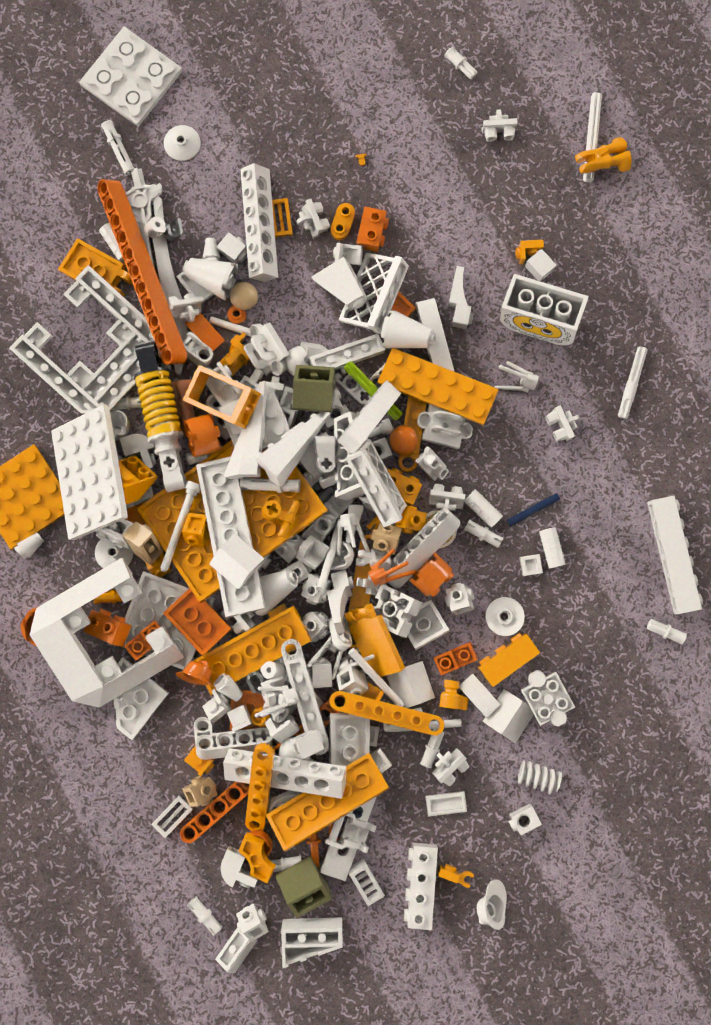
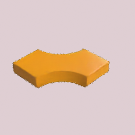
M247 832L239 848V853L245 856L250 864V876L268 884L276 864L272 863L264 852L265 841Z

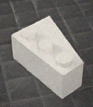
M342 917L283 919L281 928L282 967L286 968L289 967V964L298 961L303 962L317 954L320 956L342 948Z

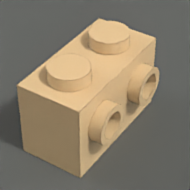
M135 522L123 535L134 554L150 566L164 552L152 529L146 524L142 526Z

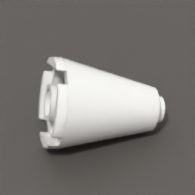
M190 258L189 261L186 260L183 271H185V276L219 298L226 300V297L230 296V291L234 287L236 281L234 273H238V265L232 262Z
M390 310V317H385L381 331V338H384V343H381L383 348H430L431 345H434L436 334H434L433 329L397 311Z
M287 569L260 576L266 609L258 610L254 613L260 616L269 613L298 586L299 579L297 574Z

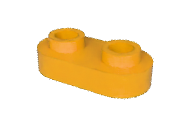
M343 203L336 210L331 225V235L336 240H344L349 235L355 217V209L351 204ZM344 210H348V211H349L348 214H343L342 212H343ZM338 227H342V228H343L342 231H337L336 229H337Z

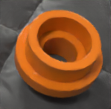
M235 306L230 307L227 312L229 321L234 324L242 323L246 319V311ZM238 311L240 315L235 317L233 316L234 312Z

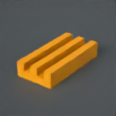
M288 198L272 200L275 238L280 236L286 237L287 235L293 236ZM285 203L288 224L287 231H285L281 207V204ZM275 204H277L281 228L280 232H277L274 211Z

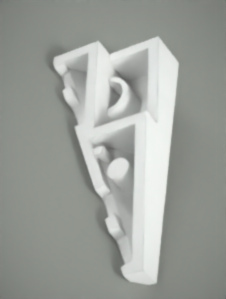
M265 381L260 382L257 391L262 394L246 429L242 428L224 474L225 479L261 477V467L258 465L254 455L257 452L262 453V440H264L267 383Z
M313 413L310 415V420L306 423L300 422L283 434L279 442L276 444L270 443L267 445L268 449L263 453L257 452L254 455L258 465L265 469L271 482L279 487L283 486L314 440V436L318 434L331 413Z

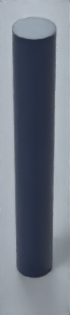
M555 493L507 520V523L510 527L559 501V495Z

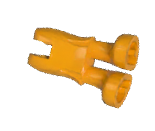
M622 137L613 139L609 145H602L597 149L582 151L575 155L577 163L587 162L579 168L582 174L609 169L611 166H617L619 171L626 172L630 170L632 164L631 153L626 151L627 142Z

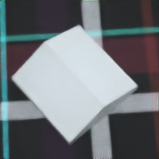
M234 534L218 549L210 565L240 590L265 559L239 536Z
M432 600L421 605L417 616H411L409 622L413 623L408 633V638L415 650L450 631Z
M423 661L405 666V669L400 672L387 675L391 689L404 702L403 707L405 708L435 698Z

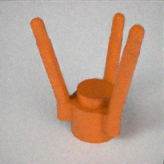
M391 549L383 558L370 567L371 571L368 574L375 586L379 584L381 586L387 582L415 574L417 571L411 570L388 577L389 574L409 564L406 561L387 571L383 567L379 568L395 552L394 549Z

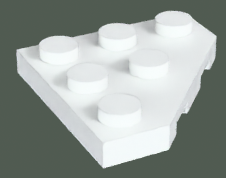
M122 657L118 662L121 671L133 665L125 657ZM148 678L113 699L114 708L116 709L117 729L131 740H134L170 692L152 678Z

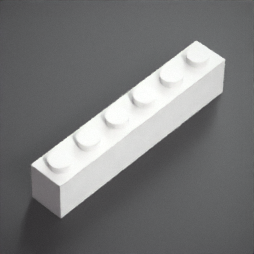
M675 496L651 500L647 504L674 614H682L701 610L703 599L701 594H698V579L692 570L694 563L688 553V539L684 537L683 533L684 522L679 516V502L677 499L675 500Z

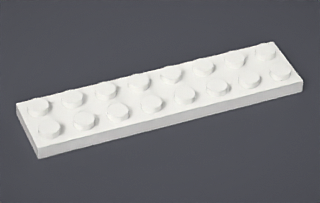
M231 456L196 465L214 556L218 549L234 534L253 548L243 493L240 488V479L224 478ZM258 568L240 590L217 571L225 617L228 618L266 609Z

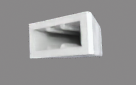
M344 257L312 276V279L318 285L352 310L362 307L369 300L350 263Z

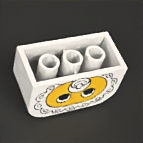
M514 274L501 308L500 321L512 331L557 345H570L575 339L589 296Z

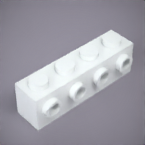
M413 843V848H409L408 860H412L411 868H407V881H410V889L406 888L405 901H409L408 909H404V921L407 922L408 928L432 930L438 853L436 844Z

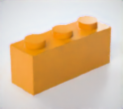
M516 634L510 639L512 642L509 645H501L495 650V655L492 657L488 655L479 661L481 665L477 668L491 687L497 685L540 654L527 634Z

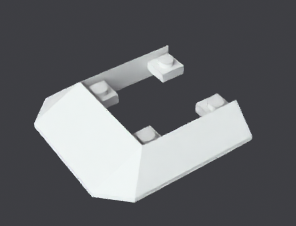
M88 265L75 278L76 282L63 295L78 309L93 296L118 319L106 334L119 347L99 369L93 373L79 361L68 374L62 371L40 351L53 336L38 322L25 335H21L9 348L81 414L88 413L101 405L109 406L111 411L136 384L133 376L140 371L135 346L154 341L146 317Z
M123 557L36 608L30 636L73 702L100 708L184 658V655L175 641L171 639L164 626L146 635V639L154 652L121 671L113 656L94 665L76 637L75 632L91 623L81 606L113 587L124 603L142 593Z

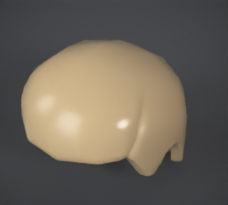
M237 283L230 291V301L238 309H251L258 301L257 290L251 283Z

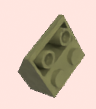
M296 365L293 380V410L332 412L336 383L335 367Z
M311 856L276 874V879L287 905L296 918L332 899L329 884L323 874L320 873Z

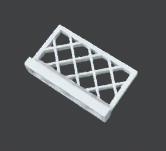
M366 252L357 278L361 284L362 279L369 276L370 281L361 286L363 290L373 286L375 291L367 295L370 300L377 296V302L370 306L369 302L366 301L367 309L360 313L358 309H354L356 315L350 319L346 317L352 309L345 304L339 321L371 329L375 333L381 334L384 319L390 314L389 311L392 309L409 267L405 260L399 256L391 258ZM370 259L376 260L377 264L369 269ZM388 263H392L391 268L388 271L384 272L382 267ZM380 269L382 274L373 279L371 273ZM384 279V285L377 289L375 283ZM370 313L371 316L368 323L363 322L361 317Z
M368 439L353 454L347 456L346 460L383 527H386L403 518L401 513L407 505L371 439Z

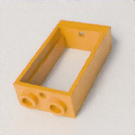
M198 365L183 401L246 429L262 393ZM209 376L243 390L231 417L198 402Z

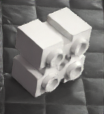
M383 584L380 586L375 597L379 599L377 605L374 606L376 615H382L390 632L407 638L413 625L409 620L412 615L417 616L423 602Z

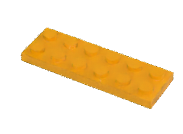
M395 348L391 349L377 381L379 385H382L387 380L402 394L462 416L483 426L499 391L495 387Z
M292 606L193 661H208V667L212 670L210 680L212 685H206L210 695H212V690L216 689L214 682L220 675H230L233 681L236 682L246 677L249 673L259 670L266 662H273L283 657L281 647L286 640L295 639L303 646L312 641V638L296 608ZM294 644L286 646L287 653L297 649Z
M367 753L346 766V786L342 799L303 792L266 814V817L283 850L286 852L390 788L370 753Z

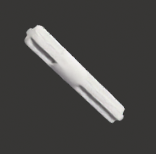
M639 346L637 348L629 379L626 383L618 417L623 419L628 418L632 402L634 401L647 354V348Z

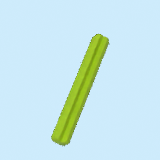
M349 361L344 366V370L372 397L378 390L373 382L352 361ZM394 404L387 411L395 421L402 416V412Z

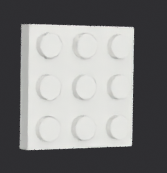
M271 384L267 385L265 433L264 440H262V451L268 449L267 445L270 443L276 444L279 442L281 436L290 430L288 421ZM239 399L220 407V412L231 417ZM224 420L235 447L242 428Z

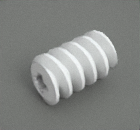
M523 760L518 773V784L525 780L526 787H528L532 782L533 789L540 785L541 792L547 787L548 794H551L553 790L558 791L562 780V772L558 771L555 774L554 769L551 768L548 771L546 766L540 769V765L537 763L532 767L531 761L525 764Z

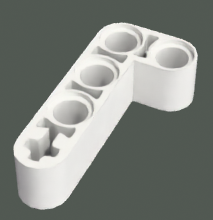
M200 717L194 722L196 754L202 760L224 758L229 748L254 752L257 744L266 743V745L272 746L273 738L268 729L264 727L237 730L235 732L213 733L212 724L208 718ZM206 728L207 730L200 731L199 729ZM241 741H247L248 743H247V744H242V743H240V742H241ZM223 743L229 744L228 746H221ZM204 745H205V746H209V747L206 748V749L200 748V747H202V746H204Z

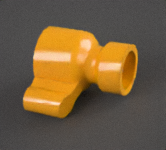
M444 679L445 691L441 693L439 707L468 710L469 698L457 693L460 685L459 681Z

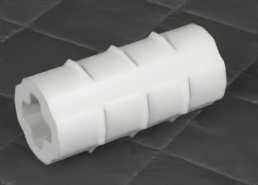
M106 223L100 228L99 232L117 259L124 263L111 225Z
M476 489L464 501L491 528L503 517Z
M556 527L539 531L548 568L566 565Z

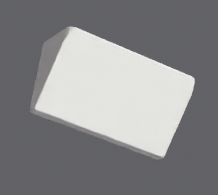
M237 927L215 960L228 973H236L258 940L256 939L251 942Z

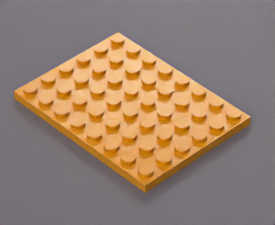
M232 440L221 447V451L214 452L199 464L232 456L235 448ZM195 466L185 473L186 481L200 485L197 467ZM296 466L287 480H300V492L287 491L277 493V491L242 490L253 548L263 558L328 512ZM262 467L261 477H243L269 479L265 469ZM164 488L137 508L165 552L187 495L186 488L168 493ZM201 491L197 493V496H194L189 513L206 515ZM294 500L301 503L295 515L296 520L290 526L285 538L278 536L283 521L277 518L273 521H268L262 516V508L268 501H277L281 505V510L287 513ZM271 506L268 509L270 515L276 513L274 512V507ZM208 524L203 535L204 545L185 543L181 532L171 560L200 603L220 590L217 571L210 565L214 555Z

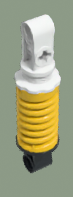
M155 341L136 345L135 352L139 361L140 371L134 374L133 377L138 387L139 400L142 402V414L145 416V428L148 431L147 442L155 444L156 449L154 451L155 455H158L160 459L163 482L167 493L185 489L187 481L179 454L182 446L179 445L178 439L184 436V433L180 428L179 416L176 415L178 411L175 408L176 402L173 400L175 397L172 393L173 388L170 386L171 380L168 379L170 369L160 366L159 353ZM171 459L175 461L174 463H172V467L168 466V464L171 462Z

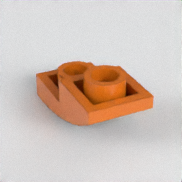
M200 312L199 315L195 316L193 322L186 321L184 323L193 334L212 349V352L225 341Z
M155 620L124 645V648L136 662L152 649L146 639V635L160 627Z
M471 641L433 657L440 675L478 660Z

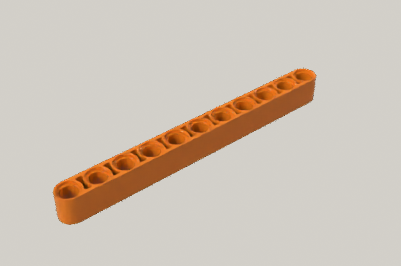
M101 179L97 186L98 194L160 357L166 365L183 364L187 359L186 349L124 188L120 181Z
M329 699L319 707L320 711L328 710L330 713H342L330 706ZM330 718L323 720L325 727L330 723ZM302 723L299 725L300 730L293 736L305 733ZM278 743L272 749L276 751L280 748L281 743ZM233 782L185 824L180 831L182 841L192 843L248 795L249 784ZM237 788L240 791V797H233L230 792L231 789ZM216 802H223L225 804V810H218L216 808ZM201 815H208L210 823H203ZM186 828H192L195 831V836H188Z

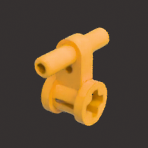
M271 500L263 506L262 516L268 521H273L276 518L283 521L278 536L285 538L290 526L296 520L295 515L301 503L294 500L287 513L281 510V505L277 501ZM271 506L274 507V512H276L272 515L269 514L268 510Z

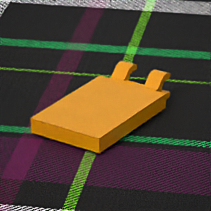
M77 238L58 270L76 281L75 278L89 265L124 297L125 294L121 289L117 288V285L121 279L130 285L132 284L129 273L124 271L126 266Z
M372 603L365 605V607L359 610L355 608L344 614L346 620L351 623L348 627L361 656L364 658L372 654L375 655L373 659L366 662L380 677L405 669L381 614L376 615Z

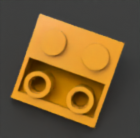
M136 455L118 461L126 505L140 500L157 479V475Z

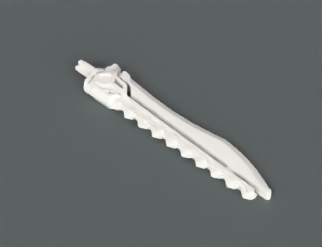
M134 168V170H131L134 187L126 192V196L154 266L150 238L146 235L144 226L153 218L152 205L154 206L155 216L160 217L164 221L163 201L159 197L162 194V185L160 183L157 185H145L142 169ZM162 234L159 238H153L160 284L168 303V298L176 296L179 300L183 299L173 273L167 240L164 234ZM177 318L174 321L183 342L187 337V326L184 324L187 320L186 318ZM162 361L161 366L171 370V364L166 365ZM174 364L175 372L177 375H180L183 364Z

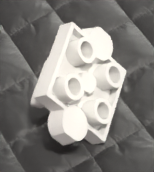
M271 323L264 324V326L252 324L249 328L251 340L244 346V350L256 369H262L265 375L273 373L275 376L283 374L287 370L284 360L290 354Z
M430 404L428 411L420 413L417 419L418 427L424 429L423 441L459 449L461 439H468L472 436L473 427L470 423L465 422L464 417Z
M540 670L530 673L528 676L530 685L521 689L539 725L541 726L549 721L554 726L564 724L567 720L566 712L575 708L557 672H553L548 676H545Z

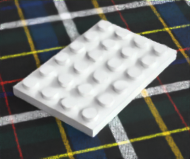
M101 405L52 430L68 539L76 540L128 518L109 406Z

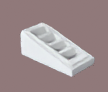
M350 504L348 514L355 513L356 518H359L360 522L364 505ZM347 530L346 542L351 544L349 530Z
M364 859L350 867L349 875L367 906L385 896ZM367 875L369 876L367 879H365V880H363V881H361V882L359 883L358 880L362 879L363 877H365V876H367ZM371 882L373 883V885L363 890V887L370 884ZM377 889V892H376V893H374V894L370 895L369 897H367L366 894H368V893H370L371 891Z

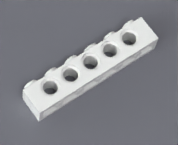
M253 163L241 169L249 278L267 282L278 278L270 169Z
M229 748L223 762L224 779L250 784L253 752ZM274 755L271 787L342 799L346 786V766Z

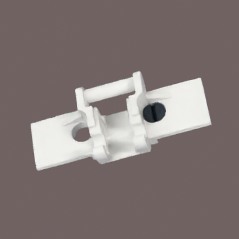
M376 797L345 815L348 816V819L338 841L337 837L345 816L334 822L330 836L325 841L330 846L320 873L346 881L357 849L364 853L368 852L369 847L365 844L369 831L375 832L377 827L368 822ZM347 847L345 854H338L339 849Z

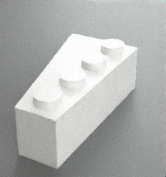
M351 411L334 418V437L337 446L335 462H337V473H335L337 490H335V498L346 501L365 494L346 460L347 456L351 455V453L337 441L358 415Z

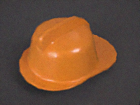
M190 661L183 671L176 673L178 678L196 685H212L210 684L212 670L208 667V661Z

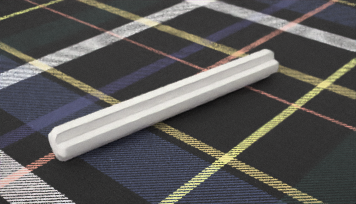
M594 92L591 96L586 150L597 149L602 101L601 93ZM595 172L584 174L583 181L593 182Z

